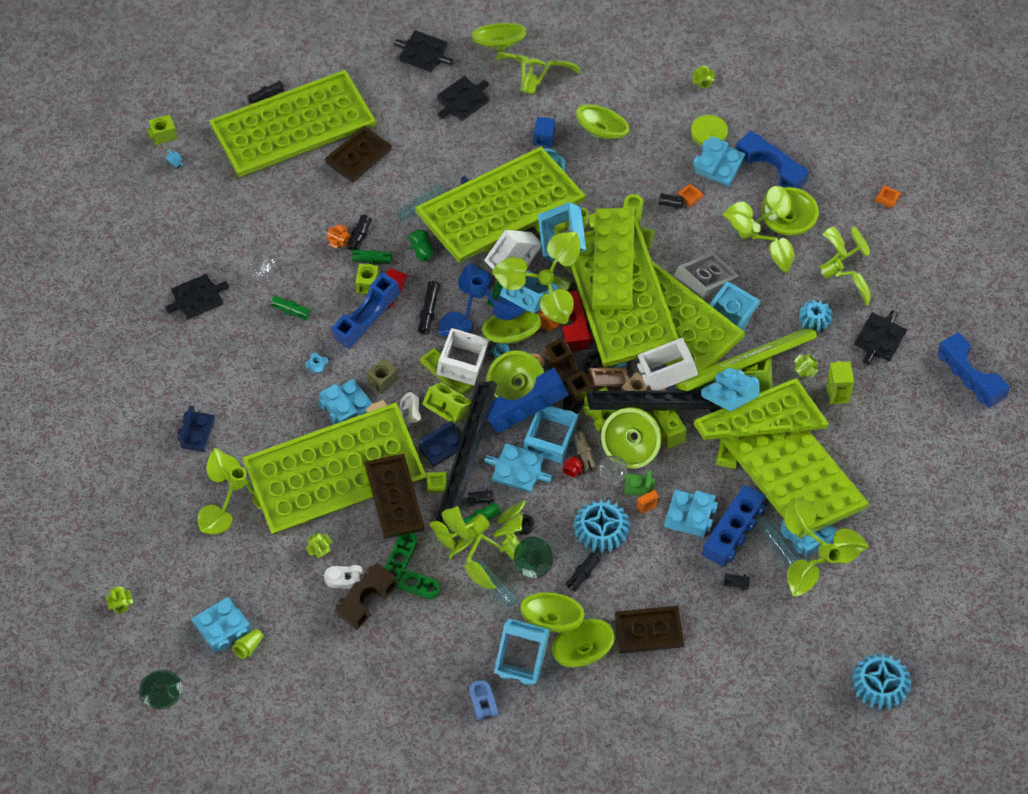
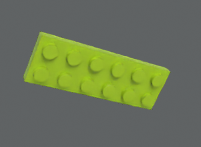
M634 208L596 209L593 310L632 309Z

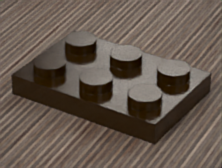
M363 126L327 156L325 163L353 183L392 150V146L366 126Z
M678 605L616 611L614 614L620 654L684 647Z

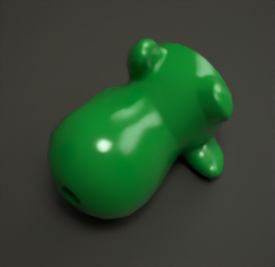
M419 229L408 235L407 238L412 242L409 249H415L416 258L422 262L429 261L434 254L432 243L428 240L429 232Z

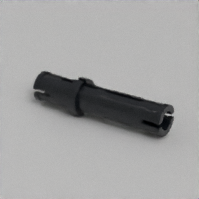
M431 281L428 282L424 305L419 314L420 323L417 331L422 335L430 333L431 323L435 318L434 309L440 284L436 281H432V285Z

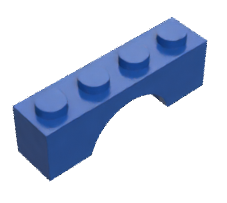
M752 130L736 143V150L746 154L744 161L747 163L767 162L776 167L780 174L779 186L800 189L807 183L809 171L803 165L795 162L789 155L778 150L775 145H771Z
M382 272L369 286L368 294L360 307L349 315L343 314L332 326L331 331L334 339L350 349L400 294L398 283Z
M957 332L940 342L937 352L938 357L942 362H946L951 367V371L955 376H959L963 380L968 390H972L976 394L981 404H985L990 408L1008 396L1010 386L998 373H981L970 365L967 357L971 344Z
M555 368L537 376L533 389L524 397L516 400H506L500 396L492 401L488 420L497 434L569 396Z

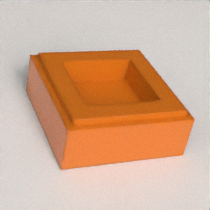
M690 183L677 193L680 197H684L683 202L689 207H692L704 195Z
M884 185L875 201L892 209L901 196V192Z
M655 490L637 498L636 509L639 513L642 514L658 505L659 495Z

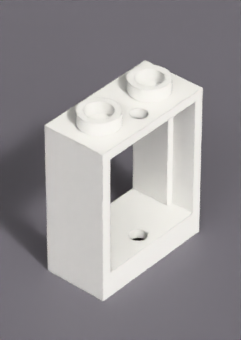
M505 230L484 261L494 269L502 260L518 257L526 261L528 268L542 248V244L532 232Z
M451 328L438 362L436 374L474 386L487 352L489 340ZM452 346L479 354L476 365L448 358Z
M683 338L638 355L640 363L637 364V367L645 385H650L652 391H659L698 375L694 360ZM680 357L682 359V361L667 366L651 373L650 369L673 361Z

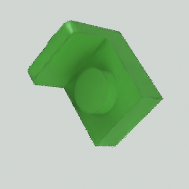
M648 471L647 476L627 473L624 494L643 496L649 493V491H653L655 479L651 478L652 471Z

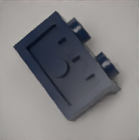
M190 405L188 412H185L183 415V427L179 429L177 434V440L180 441L181 448L205 452L215 422V415L195 412L194 406Z
M453 421L447 424L444 423L431 434L424 435L419 441L420 452L433 467L456 454L461 436L455 430V423Z

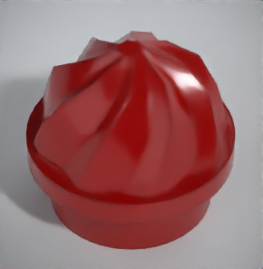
M570 457L564 461L562 471L564 474L576 478L577 475L582 473L583 463L577 457Z

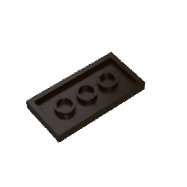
M405 454L365 461L364 467L383 538L387 539L424 531L425 526Z

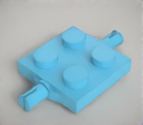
M505 444L502 454L498 458L486 455L484 463L495 466L492 481L531 493L534 484L538 480L548 483L552 480L553 475L541 472L544 455Z

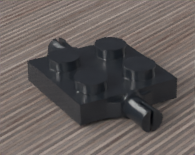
M415 30L407 42L396 39L394 42V46L403 48L399 61L431 73L440 63L449 66L453 63L452 58L444 56L448 42Z
M464 75L437 95V100L444 106V109L437 113L438 117L443 119L448 114H451L461 121L465 120L489 102L490 98L482 92L483 89L489 86V83L484 79L476 85Z
M204 274L171 288L175 302L165 306L168 314L179 309L188 320L223 305L219 292L229 288L227 281L215 285L207 274Z
M891 311L887 319L873 312L871 313L854 345L862 348L867 353L863 363H866L868 360L867 365H870L874 357L891 361L907 332V329L894 323L898 316L897 312L894 314V311Z

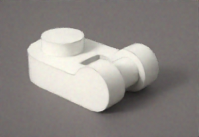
M412 392L406 393L400 401L399 410L408 428L412 422L416 423L421 420V414L419 413V397Z
M352 565L351 567L333 566L325 571L324 581L331 588L351 589L355 582L360 581L363 568L359 565ZM345 576H351V579L345 580Z

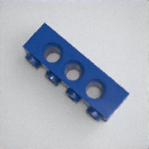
M743 485L704 544L702 556L723 567L728 561L731 563L736 555L735 549L737 546L741 547L747 537L745 534L748 530L752 531L755 527L756 517L758 515L762 516L767 506L764 504L766 496Z

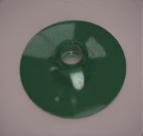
M527 537L521 540L514 552V562L518 571L531 579L545 576L553 563V554L548 543L539 537ZM529 555L532 556V562L529 561Z
M157 670L148 674L142 680L139 687V695L142 702L146 706L158 710L173 706L180 699L183 691L180 678L168 670ZM159 684L164 685L161 689H158L156 687Z

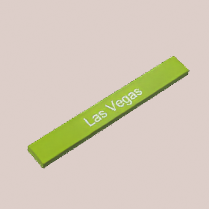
M803 328L698 371L697 376L675 384V387L684 391L692 390L716 380V375L725 369H743L811 341L817 337L816 331Z

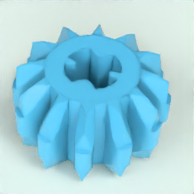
M813 299L811 303L805 302L804 306L800 308L799 322L802 323L803 328L809 327V329H815L819 333L820 329L826 330L832 322V310L829 309L828 304H822V300L815 302Z

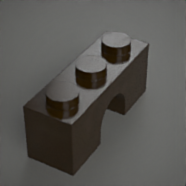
M561 337L545 346L544 355L552 368H555L574 404L584 400L587 391H593V385L584 371H579L573 360V353L564 338Z
M376 562L373 566L367 568L364 577L359 582H355L352 585L349 594L338 601L334 610L342 620L357 631L371 616L368 609L363 605L364 599L371 594H377L386 599L399 583L392 573Z

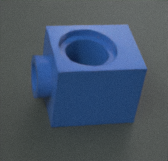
M537 117L533 145L552 147L556 119Z

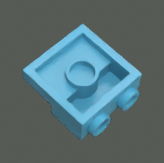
M711 136L709 141H704L701 148L703 150L701 156L697 155L694 159L695 173L729 187L746 154L729 147L727 142Z
M727 281L710 303V306L741 330H744L749 323V318L759 306L760 300Z
M728 368L717 374L716 382L702 389L701 394L703 398L729 411H733L759 397V381L756 377L744 375L740 369Z
M354 379L339 387L337 384H334L319 393L318 400L322 410L329 412V418L333 424L365 414L366 409L373 404Z
M675 490L664 527L705 537L706 531H711L713 520L710 519L711 514H716L718 502H715L716 496L700 491H695V494Z
M782 520L781 532L785 538H790L794 543L795 550L799 554L802 553L807 558L819 550L820 543L810 535L800 539L786 528L784 520ZM829 525L814 532V534L822 541L832 543L833 536L837 530L832 525Z
M229 597L192 618V622L214 653L218 650L223 651L227 649L230 643L251 631L250 624L241 611L236 609Z

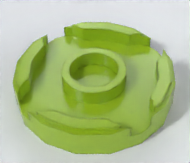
M715 115L700 116L691 125L692 139L701 146L705 140L709 141L711 136L722 141L726 140L728 134L727 124Z

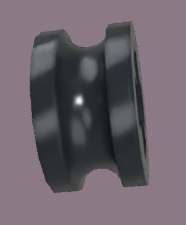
M522 514V523L528 522V527L523 526L522 531L517 532L526 535L533 531L534 520L530 515Z

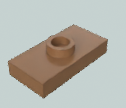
M626 367L589 368L587 371L593 389H602L604 387L607 389H618L629 380Z

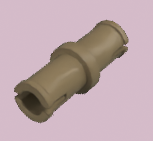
M578 432L581 440L578 439L577 434L572 436L577 448V457L581 459L585 473L591 472L589 465H591L594 472L598 467L592 456L593 450L587 443L585 433Z

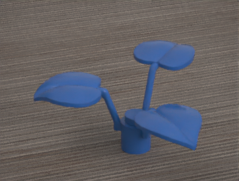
M470 262L462 271L458 281L459 289L464 293H469L470 296L466 314L464 316L460 312L445 314L439 322L438 333L448 337L451 328L467 333L470 332L472 322L467 318L469 317L473 297L479 299L487 294L491 303L495 305L493 307V314L501 320L515 319L527 310L500 295L497 301H495L490 294V289H488L491 283L490 276Z

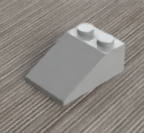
M714 252L679 265L673 277L708 303L716 297L727 281L733 283L740 278V275Z

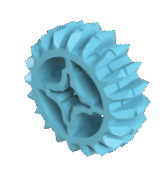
M600 498L598 503H595L593 500L590 502V505L585 503L583 509L579 508L577 515L574 517L573 529L575 537L579 538L580 544L585 543L586 549L592 546L593 552L597 548H600L602 554L605 548L611 552L613 546L618 549L620 543L624 544L626 537L629 535L630 523L627 514H624L623 508L618 509L617 503L610 505V500L603 503ZM600 520L602 521V525H604L603 531L601 530V526H599Z
M875 653L872 654L871 658L866 655L863 661L860 660L857 667L853 671V690L857 691V698L863 697V704L870 701V708L877 704L879 711L883 705L888 710L891 709L892 705L897 707L900 702L905 700L910 691V672H905L906 665L900 666V659L894 661L892 655L889 658H886L884 653L880 657ZM873 669H878L877 672H870V674H866L867 672ZM880 675L882 676L881 680H883V686H881L882 682H880ZM893 688H897V689L894 690L893 692L884 693V692H885L886 690H888V689H892V690H893Z

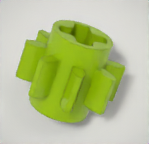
M699 66L695 69V72H692L693 84H698L702 89L709 88L715 82L714 70H709L708 66Z
M809 353L806 356L800 354L794 360L796 365L794 370L803 378H806V376L813 377L819 371L817 369L818 361Z
M316 532L306 540L309 545L305 549L310 556L316 555L317 558H320L331 550L329 544L332 541L325 533L321 535L320 532Z
M115 587L109 591L110 595L105 596L108 609H113L115 613L126 612L129 609V605L133 604L130 590L125 591L124 587Z

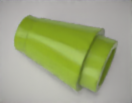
M254 629L236 640L233 646L234 653L241 659L250 657L264 638L262 632Z

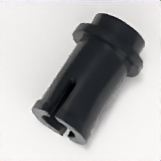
M660 194L659 205L675 207L676 210L683 206L684 197H680L679 194L677 196Z
M488 488L485 491L468 492V498L477 497L476 499H469V505L488 503L489 505L490 502H494L493 490H488Z
M725 573L723 586L742 588V591L749 589L750 577H747L746 574L740 576Z

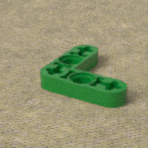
M415 533L401 535L398 537L384 568L392 573L393 567L396 568L395 577L399 583L396 587L397 589L430 600L437 598L440 594V584L437 580L406 570L417 547V536ZM411 538V542L407 544L406 550L403 549L405 545L404 540ZM397 555H403L406 559L398 563L394 558ZM408 579H414L417 581V584L409 587L405 582ZM434 586V590L427 592V588Z

